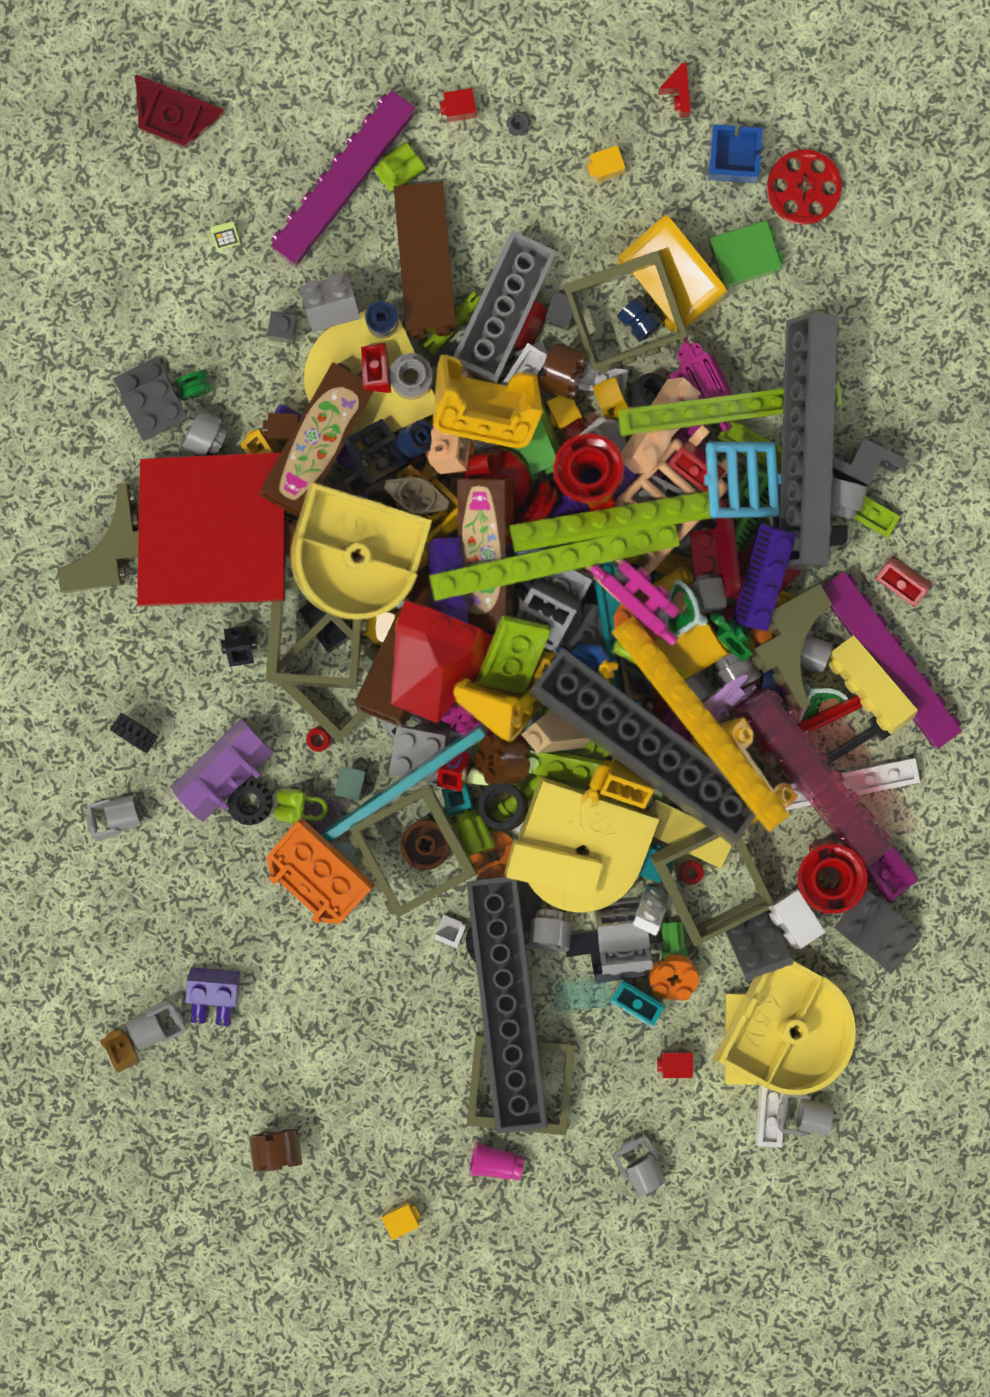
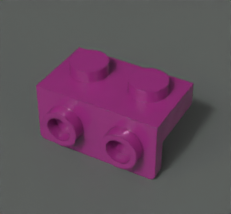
M889 842L878 846L862 860L867 870V877L888 903L893 902L909 886L919 881L913 868L906 864L899 855L898 850Z

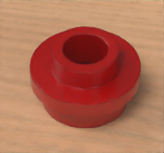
M315 727L308 732L306 742L311 750L322 752L330 746L331 736L324 728ZM316 735H321L323 737V742L321 744H316L314 742V738Z
M687 860L681 864L679 877L684 883L689 885L697 884L703 878L704 870L699 862ZM693 867L696 871L693 877H689L686 874L687 869Z

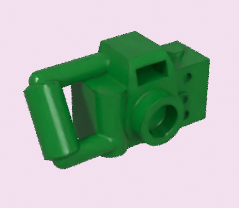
M717 612L710 614L711 621L719 626L717 638L741 662L754 654L755 643L750 639V633L744 625H740L734 620L725 622V618Z

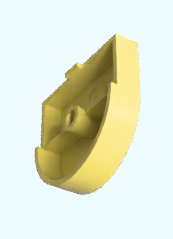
M366 310L359 313L360 319L336 325L326 330L311 348L305 364L304 384L309 403L332 362L335 364L342 363L351 369V373L358 377L360 375L363 376L361 347L385 343L389 352L390 369L394 361L400 356L415 354L399 317L398 329L395 334L385 339L373 336L368 330L365 320ZM409 371L405 374L404 379L409 383H413L418 379L419 375L415 371ZM392 385V393L374 391L349 436L380 419H383L393 433L417 420L426 421L431 419L434 414L435 395L432 389L425 396L416 400L400 397L394 391Z
M315 483L309 484L291 546V566L297 585L313 605L336 617L366 619L386 613L406 597L415 582L417 569L432 520ZM357 550L360 559L353 562L351 553Z
M540 776L523 826L520 828L518 841L600 859L602 868L594 897L529 883V885L547 903L570 912H590L613 904L624 896L636 881L659 818L654 813L639 810L636 807L608 799L606 796L599 794L598 801L593 808H590L593 801L589 797H586L584 803L581 804V798L586 791ZM584 845L585 849L577 852L576 848Z
M793 961L794 964L753 979L712 1060L764 1088L783 1094L802 1095L826 1087L842 1073L854 1049L856 1026L851 1006L841 990L830 980ZM791 1027L794 1030L793 1035H791V1033L789 1032Z

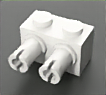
M799 890L788 893L768 907L771 911L769 913L770 918L776 926H781L785 932L783 938L790 947L794 946L795 949H801L825 933Z

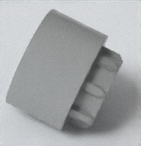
M405 354L397 358L390 369L392 388L400 397L408 400H416L425 396L433 384V373L429 362L418 354ZM409 371H415L419 375L418 379L413 383H409L404 379L405 374Z
M199 409L181 447L200 456H205L206 454L210 456L217 455L227 435L228 428L221 424V418Z
M834 478L831 487V499L833 501L831 514L854 519L856 511L862 510L868 487Z
M731 653L714 664L718 672L714 674V677L721 689L727 683L743 674H747L748 678L740 688L763 676L762 672L755 667L752 656L741 662Z
M542 909L537 911L535 918L530 920L527 945L546 951H569L573 925L569 923L568 915L556 910Z

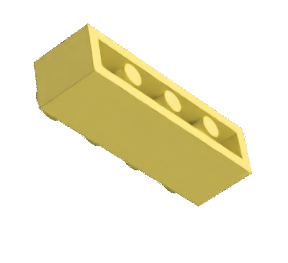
M854 635L830 653L828 661L831 670L835 674L842 676L847 689L851 693L858 695L864 709L868 712L871 711L875 715L881 729L887 730L892 735L915 718L918 711Z

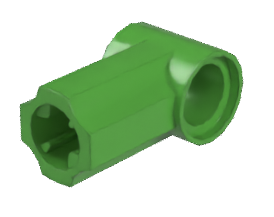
M682 921L661 923L663 939L662 961L666 960L665 957L669 955L688 957L687 947L684 944Z

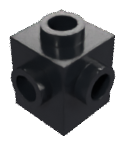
M249 625L224 629L225 639L220 640L222 654H227L229 667L254 663L253 650L257 649V640L255 634H250Z

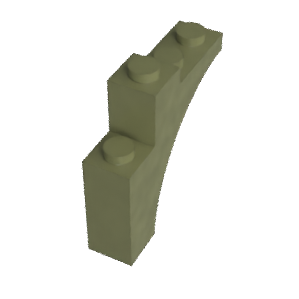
M116 484L117 496L114 516L106 534L98 545L80 560L57 568L61 593L67 594L123 586L122 580L126 579L124 565H120L119 561L138 559V531L135 532V528H139L137 513L132 512V504L135 503L134 490L129 489L128 484Z
M821 584L774 609L768 631L771 634L774 633L776 637L756 648L752 657L755 667L758 670L761 669L763 673L773 669L775 682L779 687L782 686L787 694L785 696L787 703L792 709L795 708L797 712L811 704L804 690L801 678L800 664L803 644L816 619L832 606Z

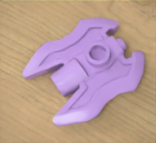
M743 674L730 681L716 695L709 697L703 702V705L717 722L724 719L731 709L741 705L757 688L754 684L744 690L740 688L748 678L747 674Z

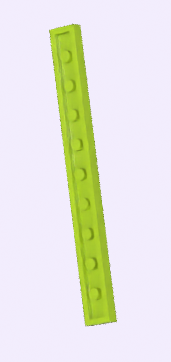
M837 381L835 386L836 407L843 406L840 381ZM784 388L619 410L618 417L621 436L783 414Z
M673 524L604 536L430 575L429 579L434 601L680 545L676 526Z

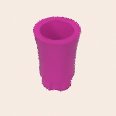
M476 1141L471 1157L469 1176H485L506 1180L511 1178L519 1181L523 1171L524 1156L489 1147Z

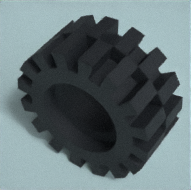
M123 713L119 714L110 728L113 733L145 753L149 752L158 738L155 733Z
M245 781L228 797V812L240 824H258L264 821L271 813L270 811L273 806L272 795H270L268 788L262 783ZM247 793H253L259 799V807L252 813L245 812L240 805L241 798Z

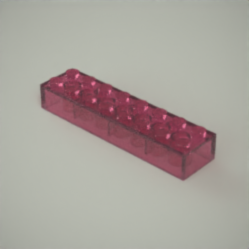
M757 690L736 707V711L742 718H745L752 731L765 747L770 748L768 749L770 754L841 844L852 849L862 859L864 865H872L893 847L889 842L890 836L883 828L879 829L873 822L875 817L867 808L863 809L858 803L860 800L858 795L851 788L848 790L842 783L844 778L836 769L832 770L827 764L829 759L820 749L817 751L812 745L814 740L806 730L801 731L797 726L798 719L790 710L786 711L783 708L781 697L774 690Z

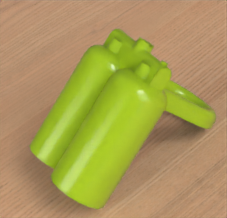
M404 142L380 160L378 166L373 170L380 178L381 184L384 183L388 191L392 192L394 186L407 184L426 168L407 142Z
M281 788L276 794L277 802L281 805L275 809L274 816L279 822L294 825L301 817L304 820L316 822L321 821L327 815L328 805L323 798L305 796L304 792L289 788ZM305 801L310 803L319 802L322 806L321 814L318 816H312V814L304 815L303 805Z
M474 808L470 811L467 809L455 816L457 822L452 825L458 831L469 856L496 847L489 828L482 820L478 809Z

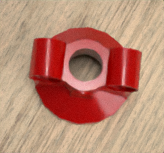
M592 433L577 435L566 441L556 453L553 464L555 482L562 493L573 501L588 504L590 512L616 507L613 494L622 482L624 464L622 454L615 443L604 436ZM588 468H595L601 472L602 476L594 484H584L580 480L581 474Z
M491 447L476 455L469 456L465 478L514 479V512L519 510L528 500L531 492V474L526 463L515 452L506 448Z
M834 840L809 844V853L802 859L797 871V886L804 900L812 908L821 911L822 915L840 914L852 909L862 899L867 888V870L862 859L852 849L835 844ZM824 867L834 868L839 875L838 883L832 888H823L819 884L818 875Z

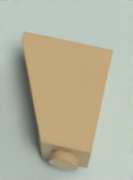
M552 710L522 733V736L537 754L579 749L592 741Z

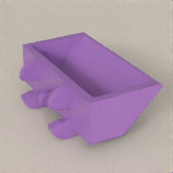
M241 718L171 788L188 811L204 822L219 806L226 810L229 806L225 803V800L252 774L258 779L261 775L257 769L274 752Z

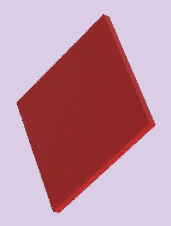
M281 452L140 459L137 605L139 607L285 601L286 510L258 495Z

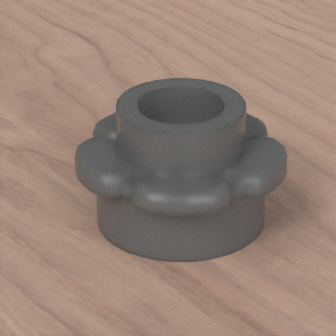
M521 112L513 113L506 121V126L509 128L508 131L513 136H524L528 133V127L531 124L529 117Z

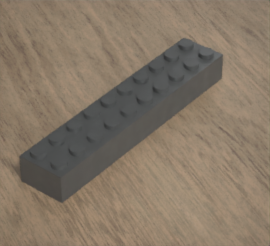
M810 312L786 320L779 528L796 534L786 569L808 570L829 566L831 557L829 542L832 532L830 514L833 506L831 487L834 481L832 461L835 455L833 436L835 434L834 411L836 409L835 386L837 384L836 361L838 358L837 336L839 333L837 315Z
M563 648L531 689L530 695L730 845H733L740 839L756 817L713 760Z
M507 877L468 881L466 884L496 1134L547 1128L548 1120L518 880Z

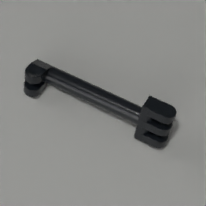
M873 716L868 719L871 725L870 728L828 754L822 753L814 758V761L818 763L820 771H823L830 767L832 762L877 735L879 740L882 741L891 736L888 731L884 732L878 725L877 718Z

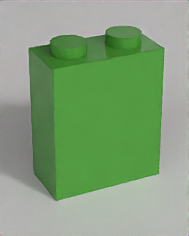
M767 220L710 238L708 244L720 281L725 288L774 274L781 270V264H784L783 256L780 249L776 250L775 248L776 234L773 226H768Z
M542 407L543 412L532 439L527 446L512 448L501 445L502 448L515 452L526 463L531 474V483L539 480V474L544 472L547 475L554 473L553 464L555 456L561 448L545 407Z

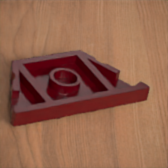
M137 74L135 75L138 127L142 132L187 148L225 113L222 108Z

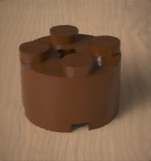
M555 342V345H552L543 365L545 377L540 376L539 389L574 400L579 386H577L579 378L584 379L588 365L585 363L588 354L576 348Z
M496 734L485 735L480 742L478 752L474 754V764L484 774L485 783L487 785L523 781L530 769V762H526V754L530 753L528 744L521 734H518L512 742L501 739Z
M417 821L411 824L402 835L401 853L406 862L414 868L420 870L435 869L447 859L450 853V846L435 821ZM422 838H425L426 841H432L433 844L430 846V851L427 852L425 849L421 850L419 848V845L422 844Z
M298 1129L263 1132L249 1137L254 1172L283 1169L282 1166L286 1165L288 1167L302 1165Z

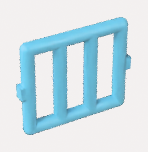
M707 443V475H704L705 486L708 485L711 517L778 516L780 514L778 484H781V474L777 472L775 443ZM716 452H726L730 508H720ZM737 452H746L750 507H740ZM757 452H766L770 507H760Z

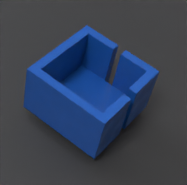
M713 124L710 136L707 180L756 184L760 173L761 155L759 154L761 152L763 128L740 126L738 137H733L735 126Z

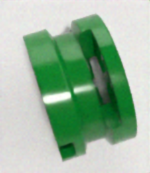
M206 369L187 374L175 381L176 387L181 390L179 395L182 401L188 400V396L194 399L214 390L212 382L208 380L209 374Z

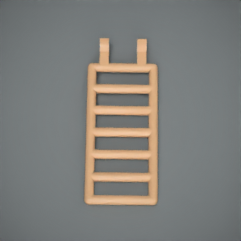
M702 425L688 441L697 447L708 435L709 431ZM679 439L671 440L670 447L662 453L658 459V466L652 472L641 473L615 501L616 507L638 504L632 497L641 487L655 500L667 499L668 497L649 480L658 469L687 495L700 493L666 462L683 445ZM727 458L720 465L722 468L726 470L724 475L728 472ZM724 475L718 481L719 499L729 488L728 484L722 480ZM700 520L681 523L682 525L677 530L679 542ZM675 547L659 550L656 553L641 554L648 560L642 567V570L650 575ZM619 559L612 562L618 567L626 560ZM594 565L583 567V569L588 574L594 577V580H596L608 593H610L618 602H620L607 588H605L600 583L601 581L596 576L589 572Z

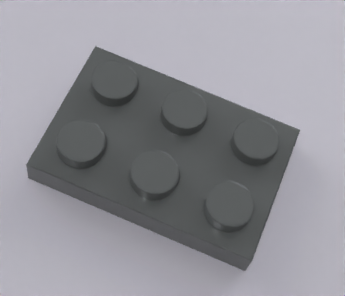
M770 910L725 931L746 981L794 964L778 926L774 924L769 916Z

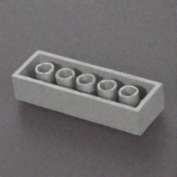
M511 231L453 356L461 361L462 372L468 371L477 380L497 383L557 251L520 233Z

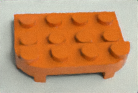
M302 817L291 827L266 858L271 874L268 877L274 885L279 881L315 914L311 919L318 924L320 922L335 923L336 925L341 923L375 886Z

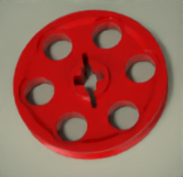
M807 149L792 151L780 158L773 166L767 181V196L774 211L784 220L798 225L814 224L826 218L837 205L842 189L841 177L834 163L825 155ZM790 159H795L799 162L800 169L791 172L787 169L786 162ZM813 161H821L824 164V171L821 173L813 172L811 163ZM805 173L806 185L810 186L811 189H807L803 201L802 189L798 188V186H800L802 181L804 180ZM775 180H783L786 183V190L783 192L775 191L773 188ZM824 183H832L835 186V193L832 195L823 193L822 185ZM788 201L794 202L797 205V212L794 214L786 213L784 204ZM811 203H818L822 207V213L817 216L812 215L808 210V206Z
M547 481L540 483L532 489L528 500L519 510L514 512V525L545 520L555 503L557 489L550 487V483Z

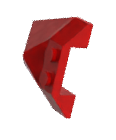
M405 600L395 624L394 670L392 672L390 704L438 723L456 701V696H454L456 684L463 679H468L472 682L479 674L493 636L439 611Z

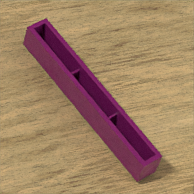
M393 90L388 95L383 94L376 104L378 106L373 114L369 113L361 123L362 129L358 134L354 132L346 143L348 147L343 153L338 152L331 162L333 166L328 172L324 171L316 181L318 185L313 192L309 190L301 200L303 204L299 210H293L286 219L288 224L282 231L279 229L271 239V242H273L271 244L272 250L295 268L416 114L415 107Z
M843 571L822 587L832 603L831 610L850 636L854 635L916 707L918 711L912 720L934 749L941 748L962 732L959 727L961 722L954 713L949 714L944 706L947 704L939 693L934 694L930 686L932 683L924 673L920 675L917 671L915 659L909 653L905 654L900 648L902 642L895 633L890 634L886 629L888 624L880 613L876 615L872 610L871 606L873 603L865 593L861 595L856 588L858 583L850 573L847 575Z

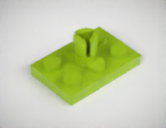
M502 615L477 676L478 685L525 694L551 632L550 627Z

